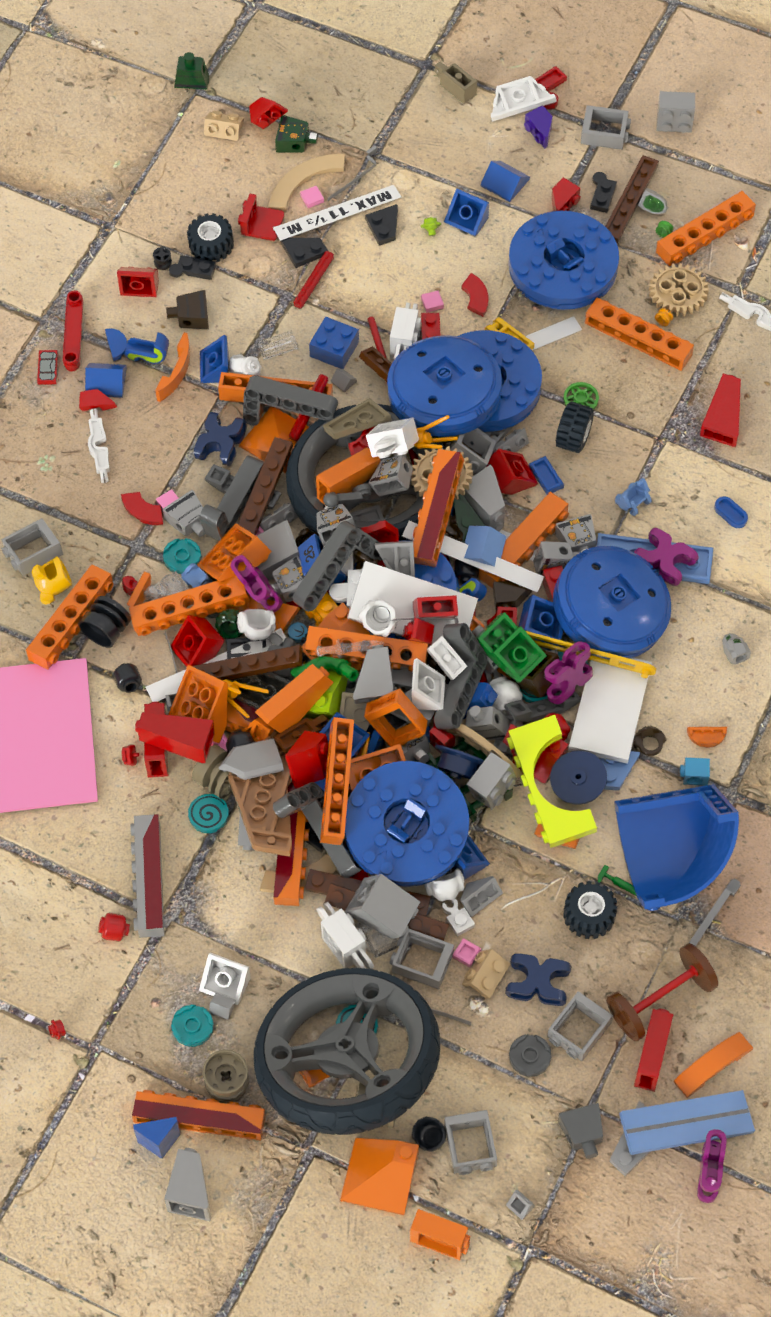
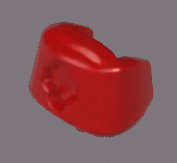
M133 576L123 577V591L131 596L138 582Z
M131 744L122 747L124 765L135 766L137 764V757H139V753H136L135 745Z

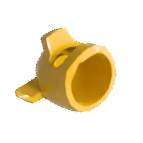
M58 556L42 566L37 564L32 569L34 583L41 592L40 601L45 605L54 602V596L59 595L72 586L70 575Z

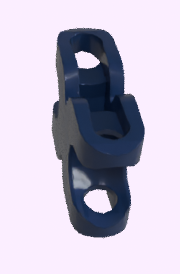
M210 412L204 424L207 433H203L198 437L194 447L195 459L205 460L210 453L219 451L222 465L231 466L237 454L234 445L241 443L246 433V420L237 417L231 425L221 426L219 413Z
M517 953L511 956L510 964L513 969L524 972L527 978L523 982H511L507 985L505 994L509 998L529 1001L537 994L539 1001L543 1004L563 1006L566 1004V993L563 990L554 988L550 984V980L555 977H567L572 968L569 962L549 958L542 965H539L538 959L533 955Z

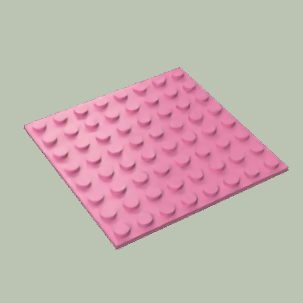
M87 659L57 661L55 664H52L49 670L37 664L1 667L0 813L98 802Z

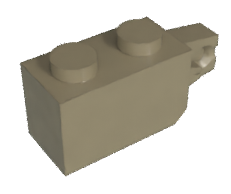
M438 62L435 65V73L440 79V85L463 104L477 95V80L456 63L449 67L442 62Z

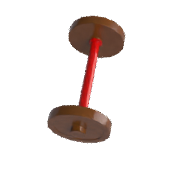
M687 943L679 950L680 958L687 971L632 1007L628 1000L618 992H613L607 996V1005L613 1018L630 1039L639 1041L645 1037V1029L638 1013L690 978L706 992H712L718 988V978L713 967L695 945Z

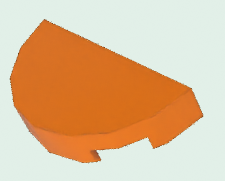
M143 572L127 603L128 606L132 607L144 602L151 586L150 573Z
M687 727V733L693 743L700 747L710 748L722 743L726 737L727 727Z

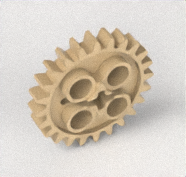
M673 263L671 268L665 265L664 270L659 268L658 273H654L653 278H651L649 297H652V303H656V308H666L671 313L675 312L677 317L681 312L683 316H686L687 311L692 315L693 310L699 311L700 306L703 307L704 302L707 301L709 289L708 282H705L706 277H701V271L695 273V267L690 270L688 264L685 268L682 267L681 263L678 267Z
M425 449V455L419 453V460L414 459V465H411L413 468L411 485H414L415 492L419 491L420 497L428 489V479L426 477L432 473L433 457L438 452L436 449H432V452ZM468 457L464 458L455 494V499L457 500L459 499V494L465 495V489L469 490V484L472 483L473 470Z

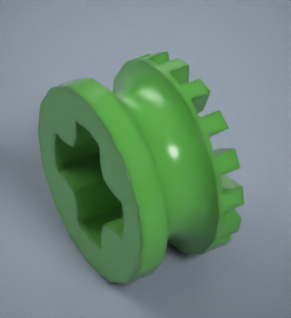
M660 221L655 231L658 233L657 235H660L659 237L662 236L664 238L673 232L674 227L667 221Z

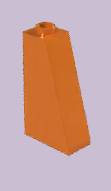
M367 447L316 476L317 499L324 504L323 498L326 493H352L353 488L365 483L373 476L381 459L379 457H372L370 449Z
M310 665L257 709L255 713L279 733L297 724L334 683L328 677L330 673L322 666L318 669L315 665Z

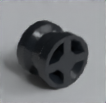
M159 247L154 250L155 267L159 270L169 269L172 265L170 250L166 247Z

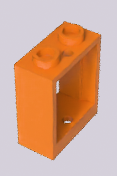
M400 688L368 702L364 714L367 721L390 747L398 744L404 745L408 741L420 738L426 733L428 720ZM400 708L412 723L395 730L383 715Z
M417 1210L410 1228V1242L460 1260L462 1254H467L471 1238L468 1235V1227L426 1211Z

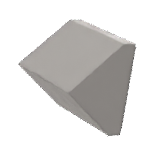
M338 368L331 379V383L343 392L347 391L357 381L347 371Z
M216 993L210 1001L209 1013L229 1020L236 1000Z
M518 1189L515 1190L506 1204L521 1220L535 1207Z

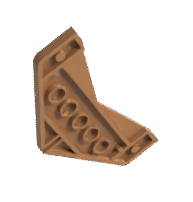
M275 730L266 739L274 738L276 735L280 733ZM276 744L284 771L246 780L238 778L236 774L229 772L228 780L252 848L260 852L290 856L292 850L290 816L285 818L277 816L273 810V803L288 793V787L292 782V778L285 758L286 754Z

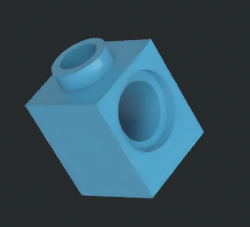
M685 757L684 765H680V777H683V785H708L710 759Z

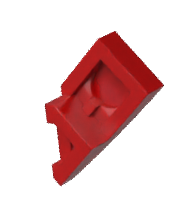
M98 389L80 392L79 408L82 411L98 407L105 411L117 407L114 401Z

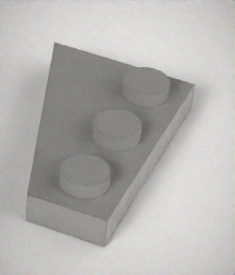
M639 1100L635 1109L646 1106ZM623 1132L609 1162L626 1177L650 1152L630 1155Z

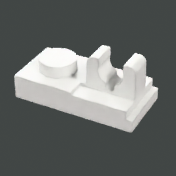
M440 636L427 648V652L450 680L455 679L467 667L443 636Z

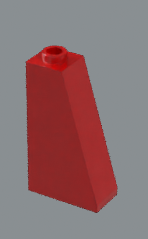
M722 374L702 423L701 437L736 448L739 436L740 378Z
M160 702L144 704V712L166 715L165 704ZM144 743V761L148 778L168 776L167 750Z
M142 712L140 720H137L135 724V731L138 732L139 741L200 763H206L215 735L213 720Z
M666 1009L652 1010L634 1087L655 1092L674 1015Z

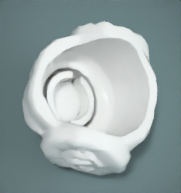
M237 354L233 355L228 362L231 373L260 376L262 366L256 357L249 356L245 358L243 355Z
M369 600L362 607L358 618L362 620L364 628L370 630L374 635H382L385 638L394 631L399 621H390L397 619V613L394 607L384 600Z
M247 609L241 611L237 616L239 632L244 633L250 640H264L276 629V618L272 610Z
M506 677L492 679L489 684L498 694L493 707L504 715H511L504 708V704L522 700L523 695L519 685L514 681L508 680Z
M456 869L453 873L441 876L424 886L428 896H434L438 901L455 899L458 893L464 890L465 881L460 869Z

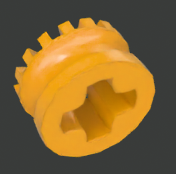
M662 308L655 315V320L662 326H668L673 320V314L670 311L668 312V309Z

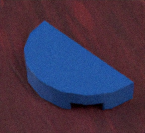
M105 329L114 362L121 359L125 353L127 339L119 330Z

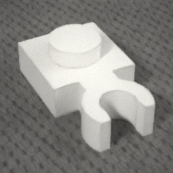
M453 899L451 900L454 905L453 907L449 908L445 903H442V909L446 914H449L446 920L458 937L474 928L475 923L465 908L458 909V901Z

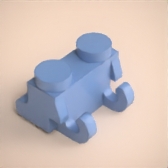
M641 478L639 481L631 483L626 491L616 495L615 503L625 511L631 508L629 513L633 516L637 515V506L644 502L648 505L652 502L646 480Z
M195 563L190 564L181 574L182 577L180 578L187 587L191 585L193 588L213 582Z

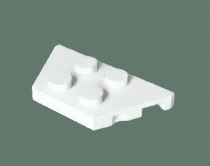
M531 76L499 85L496 88L491 120L493 122L538 108L542 105L556 102V96L548 93L546 88L538 84Z

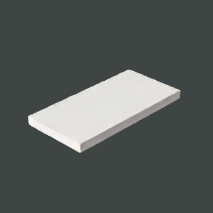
M365 561L347 619L362 623L358 615L362 607L369 600H384L394 607L397 613L396 618L402 619L414 618L413 601L418 597L457 595L458 616L455 618H458L459 623H466L470 628L478 598ZM399 620L392 634L402 636L404 626L411 620ZM454 620L426 621L435 625L432 644L440 636H443L445 625L455 624Z
M630 658V659H632V660H636V661H640V662H644V663H647V664L652 665V662H650V661H645V660L636 659V658ZM591 660L590 666L593 669V676L585 683L568 751H586L599 758L628 764L648 678H642L641 673ZM619 661V663L635 667V665Z

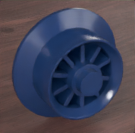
M435 745V748L441 752L437 768L449 772V776L456 779H461V777L471 779L485 761L459 750Z
M572 751L561 756L555 762L550 773V783L554 793L564 802L575 805L586 804L599 797L605 789L607 771L603 762L596 755L586 751Z

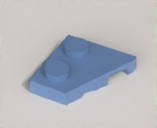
M631 751L628 764L600 758L607 771V783L604 790L621 789L624 780L630 774L635 762L638 761L640 752Z

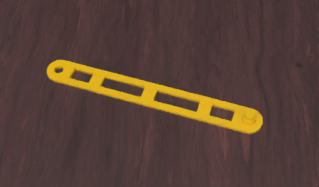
M526 631L538 646L557 649V651L564 653L573 645V643ZM535 638H536V639H539V640L547 641V642H550V643L562 645V646H565V647H568V648H563V647H559V646H556V645H552V644L544 643V642H541V641H537V640H535ZM590 648L591 654L610 658V660L593 655L589 657V660L641 673L642 678H648L649 675L656 674V668L653 665ZM619 661L635 665V667L619 663Z

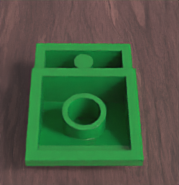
M505 612L499 614L476 637L486 655L518 683L547 656L521 626L517 627Z

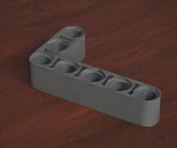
M252 376L244 391L243 418L247 424L257 425L264 412L265 405L329 421L334 416L338 400L331 395L260 376Z
M247 455L219 506L214 508L206 504L203 507L199 519L207 536L220 541L237 522L247 504L264 461Z
M341 522L294 592L293 601L308 612L313 611L355 548L374 560H382L375 548V543L380 542L350 522Z
M466 623L447 624L443 628L444 639L467 667L455 679L450 680L444 693L443 709L437 710L435 713L434 723L436 728L440 730L459 728L487 665V655Z
M310 782L288 792L273 803V810L280 818L288 817L302 810L320 840L324 793L318 784ZM345 836L341 845L322 843L337 870L344 878H351L363 870L353 858Z

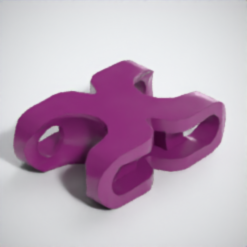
M656 527L652 528L648 537L650 543L656 549L648 551L643 548H637L634 553L647 560L653 566V569H659L658 576L661 575L665 582L672 586H678L682 581V574L674 565L676 563H683L692 566L699 559L698 553L683 542L672 545V537L668 533Z
M243 555L235 557L231 562V569L245 585L244 587L255 601L261 603L265 609L272 610L273 612L279 610L282 606V599L269 584L264 573L258 567H254ZM241 562H244L246 565L243 571L238 570V565ZM269 597L275 598V603L272 606H269L267 603Z
M580 641L574 643L564 652L562 661L556 659L546 667L544 671L545 679L552 683L547 689V696L550 702L554 704L563 703L574 693L576 685L583 686L592 678L593 669L585 663L591 656L590 646L587 643ZM584 650L578 656L576 655L577 651ZM558 691H562L560 695L554 696Z
M718 1129L708 1132L702 1149L697 1196L704 1203H712L716 1200L722 1183L727 1138L726 1134ZM717 1136L720 1138L721 1143L711 1141V1138ZM702 1189L706 1192H711L713 1194L711 1196H706L702 1192Z

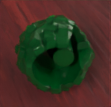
M223 610L216 617L215 627L224 639H235L243 634L239 632L237 625L239 610Z

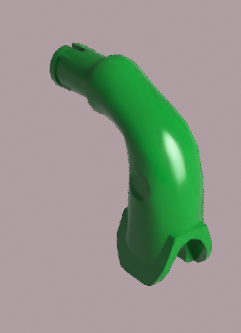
M328 656L317 657L291 670V675L296 678L313 664L318 669L322 666L328 672L334 671L339 675H344L350 681H355L359 676L358 671L350 666L347 660Z

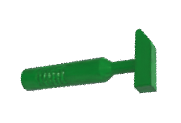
M603 866L598 875L599 883L606 877L616 886L637 896L633 885L617 876L613 877L607 874L609 867Z

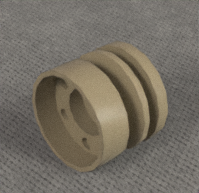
M213 745L210 748L206 763H196L192 772V779L203 787L209 786L208 789L211 793H215L218 798L223 799L232 792L228 780L229 771L224 772L219 769L228 752L218 745Z
M219 1050L210 1055L204 1063V1084L207 1092L213 1099L228 1103L238 1100L245 1094L249 1085L248 1067L246 1061L239 1053L233 1050ZM224 1076L227 1078L228 1076H230V1081L225 1080L223 1082L222 1077Z

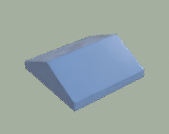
M469 526L465 539V544L468 545L464 558L495 567L496 557L501 558L507 536L490 526Z

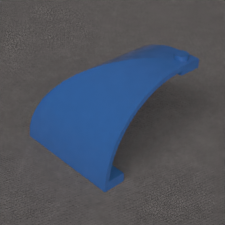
M714 784L614 801L619 835L628 873L637 898L645 910L655 911L660 909V907L682 902L698 894L718 877L733 853L738 836L739 813Z

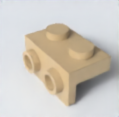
M220 111L209 112L205 118L204 135L237 141L239 139V130L244 124V117H239L238 114H222Z
M493 949L480 951L475 957V963L472 968L465 973V980L462 985L465 987L471 986L484 998L488 999L492 996L510 963Z

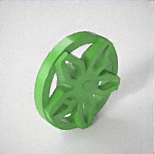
M573 383L564 392V404L567 406L571 402L569 400H574L572 402L591 407L594 410L598 405L599 394L596 388L588 383ZM571 390L572 395L567 397V394ZM593 393L595 395L596 400L591 398Z

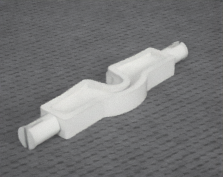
M722 292L719 299L728 303L729 309L745 319L758 314L757 325L771 331V314L764 306L757 303H749L737 295L730 297Z
M94 408L95 415L93 414V409H91V419L88 420L91 433L88 439V448L91 456L95 459L97 474H100L101 483H104V477L107 483L109 481L107 473L110 472L108 448L97 447V445L105 443L107 439L103 429L102 418H98V410Z

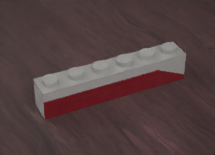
M159 815L134 816V823L130 824L131 836H135V842H131L132 855L135 854V861H132V873H136V880H132L133 892H136L137 899H133V910L137 911V918H134V931H138L140 938L165 936Z

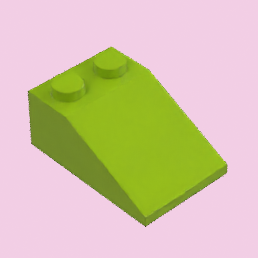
M329 671L330 675L328 677L334 683L304 717L315 719L324 714L328 720H331L336 712L340 713L342 692L346 690L348 678L334 671Z

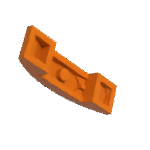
M185 332L177 345L179 359L170 378L162 376L155 390L157 401L161 402L171 395L180 385L188 370L190 346L188 334Z
M738 1032L700 1057L674 1080V1083L688 1098L702 1088L705 1082L732 1062L738 1061L752 1051L753 1047Z

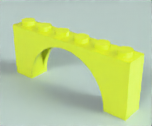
M553 715L509 730V738L506 739L510 750H515L516 756L513 758L516 767H521L523 775H520L523 786H528L530 791L527 797L530 805H535L537 812L534 813L537 824H542L544 831L541 832L544 843H549L550 848L596 833L597 826L590 809L581 811L560 809L545 800L535 785L534 769L538 758L549 745L562 739V732L556 716Z

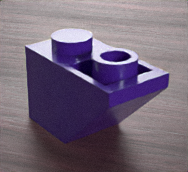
M542 105L525 114L524 127L534 136L536 142L545 149L549 143L553 116Z

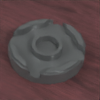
M529 1034L518 1037L511 1044L509 1060L513 1069L520 1075L534 1077L544 1073L549 1067L552 1057L551 1048L547 1041L540 1036Z

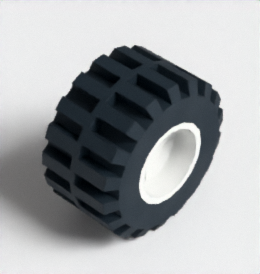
M215 213L197 216V220L193 219L191 221L192 224H189L187 230L191 254L195 255V258L210 261L216 260V262H220V258H227L226 254L230 255L231 249L234 247L232 226L229 224V221L226 218L223 219L221 215L216 216Z
M572 401L568 403L558 426L556 447L578 454L582 451L591 430L594 417L593 408Z
M587 881L586 885L582 882L578 884V888L574 886L571 889V893L567 894L563 918H565L566 926L570 925L569 930L572 933L574 931L577 932L576 936L581 937V935H584L585 939L593 936V939H596L599 934L604 936L607 931L611 930L617 913V900L613 898L614 893L612 891H607V886L601 887L599 882L592 884L591 881Z

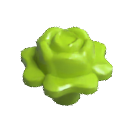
M429 217L424 219V224L420 225V227L425 228L429 236L436 235L435 230L441 226V222H437V218Z

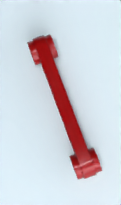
M75 290L69 292L66 298L63 364L66 370L71 372L76 371L80 366L84 306L83 296L79 291Z

